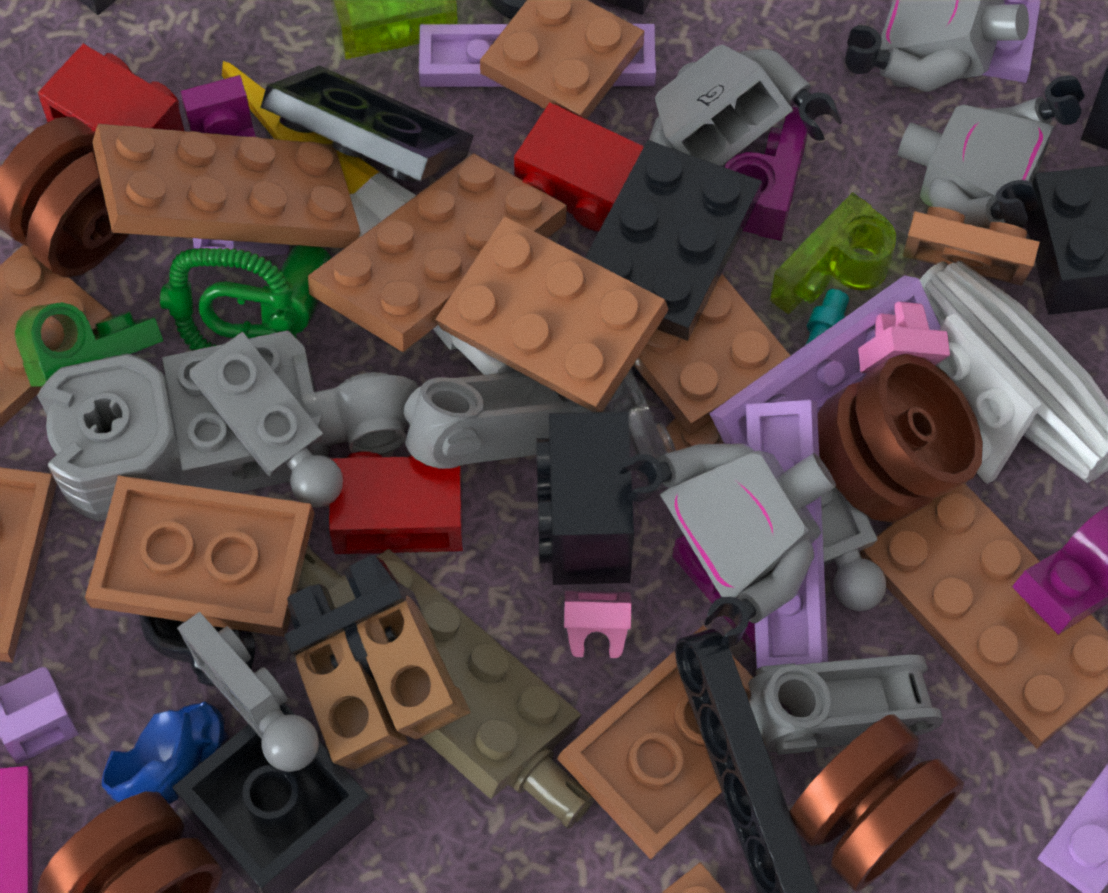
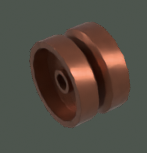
M75 117L56 118L37 127L16 145L0 166V228L15 241L28 246L31 254L53 273L64 278L82 275L95 268L121 245L129 235L112 233L92 143L95 132Z
M905 353L889 358L868 372L862 381L848 385L827 399L817 413L820 459L832 475L839 492L853 507L874 520L894 523L914 514L929 505L934 498L949 493L973 479L982 464L983 440L977 418L966 397L943 370L922 357Z
M895 714L887 715L871 725L832 759L809 784L789 811L796 831L810 846L829 843L848 829L834 848L831 867L855 892L864 889L875 881L916 844L952 805L964 786V782L940 759L921 762L903 775L916 757L919 738Z
M145 791L120 801L100 813L76 832L52 857L42 872L37 891L39 893H213L218 887L223 871L198 838H181L185 825L159 792Z

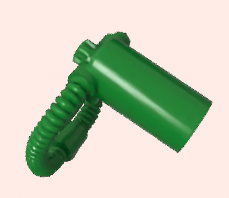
M297 245L290 251L281 269L278 271L277 265H272L270 260L265 261L264 256L259 257L257 253L252 255L250 251L244 252L242 249L238 251L235 248L231 250L229 248L187 249L186 251H181L180 254H176V258L172 260L169 282L162 286L160 292V306L162 309H169V314L175 320L180 337L184 339L186 345H190V350L217 346L216 344L212 345L210 341L207 342V339L203 338V335L197 330L198 327L195 326L193 321L194 305L188 273L191 268L199 266H229L231 268L235 266L236 268L241 267L243 270L247 268L248 271L253 270L254 274L258 273L259 277H263V280L269 286L261 288L229 281L216 282L208 286L199 300L198 310L202 321L210 330L227 338H234L241 332L250 339L289 331L297 339V334L304 331L320 302L309 295L308 275L332 257L321 247ZM228 296L238 298L237 302L240 305H243L246 300L259 302L261 305L262 324H251L249 321H245L243 324L225 322L214 312L213 301L218 297Z

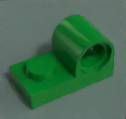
M60 302L31 307L19 318L15 329L16 344L31 387L43 386L61 367L122 354H132L163 342L156 319L144 318L134 320L131 311L123 312L95 323L98 334L94 335L86 316L74 305ZM50 316L57 319L64 329L63 343L55 351L46 347L41 338L42 324Z

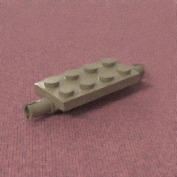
M307 545L297 590L300 591L308 586L321 584L328 589L335 608L354 600L355 597L346 575L341 576ZM388 548L377 557L385 562L397 582L414 592L421 608L420 612L430 628L435 645L454 685L460 688L471 711L470 714L421 738L490 799L508 785L518 793L526 790L556 816L565 828L570 829L575 822H578L587 813L595 799L579 782L552 760L554 756L552 750L560 741L574 731L582 714Z

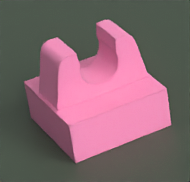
M900 301L894 304L895 315L881 313L876 317L875 337L858 348L861 373H868L889 358L905 353L925 358L934 365L950 356L947 331L929 330L922 304Z
M565 591L564 628H567L570 650L574 657H584V641L592 632H601L608 637L610 641V658H619L622 655L627 631L631 629L630 592Z

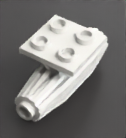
M942 261L931 267L922 276L920 282L941 328L939 331H947L950 356L935 366L943 370L963 392L977 418L983 440L982 464L977 471L980 478L986 484L994 481L1022 436H1025L1086 483L1096 480L1103 473L1107 472L1108 400L1091 375L1019 302L962 261L949 265Z

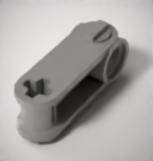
M518 371L459 378L437 377L427 380L422 386L411 393L404 406V416L410 425L405 445L408 452L415 459L436 468H454L463 464L537 455L536 438H549V413H583L591 411Z
M898 655L798 665L792 663L761 666L756 670V676L748 683L751 697L748 700L766 750L777 752L778 755L810 752L816 748L849 745L871 725L891 714H895L916 736L928 733L941 726L944 722L940 709L932 707L923 677L928 667L924 656ZM780 702L791 710L793 716L782 708Z

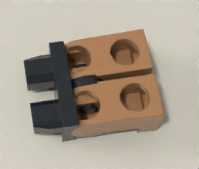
M375 555L368 556L350 565L344 571L355 599L338 608H335L328 589L321 584L308 586L287 598L292 624L295 629L284 634L291 653L296 657L299 673L332 762L351 770H356L409 744L406 736L417 740L471 713L460 688L454 685L439 654L430 628L420 612L421 608L414 592L397 582L385 562Z

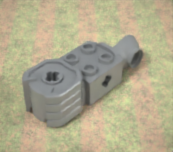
M289 331L249 339L323 432L322 440L308 449L312 455L327 457L332 445L348 442L352 453L367 451L382 455L398 449L405 443V428L409 423L404 416V406L411 393L419 388L415 381L404 376L388 375V373L367 372L346 379L336 388L316 392L305 347ZM224 344L162 357L165 375L154 365L140 357L122 354L61 367L45 382L37 397L47 415V435L50 445L56 454L49 461L48 467L72 509L95 521L106 520L118 476L235 493L290 482L292 471L288 466L282 468L272 477H268L189 376L192 367Z

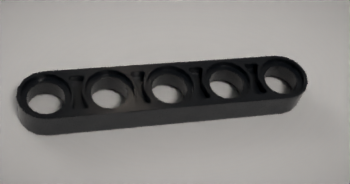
M708 629L680 638L675 647L678 671L758 893H819L729 647L721 644L723 637L715 629Z

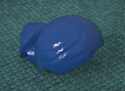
M206 701L184 706L179 711L168 710L154 714L140 734L134 748L126 752H110L102 774V788L118 803L145 791L159 792L169 805L174 803L178 799L172 787L228 740L229 736L224 731L225 717L216 707Z

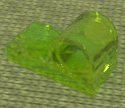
M852 192L774 272L770 301L789 315L803 300L809 304L813 303L824 292L832 277L852 290L866 291L876 288L884 282L889 273L896 245V232L893 225L886 217L873 209L869 203ZM854 249H866L874 255H861L855 252Z

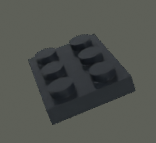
M320 65L268 84L260 107L280 116L279 121L285 127L302 133L315 132L332 140V146L337 151L353 157L367 156L385 164V171L388 174L410 182L421 181L465 158L474 135Z
M647 140L585 258L665 299L669 310L657 329L688 341L761 196L762 181Z

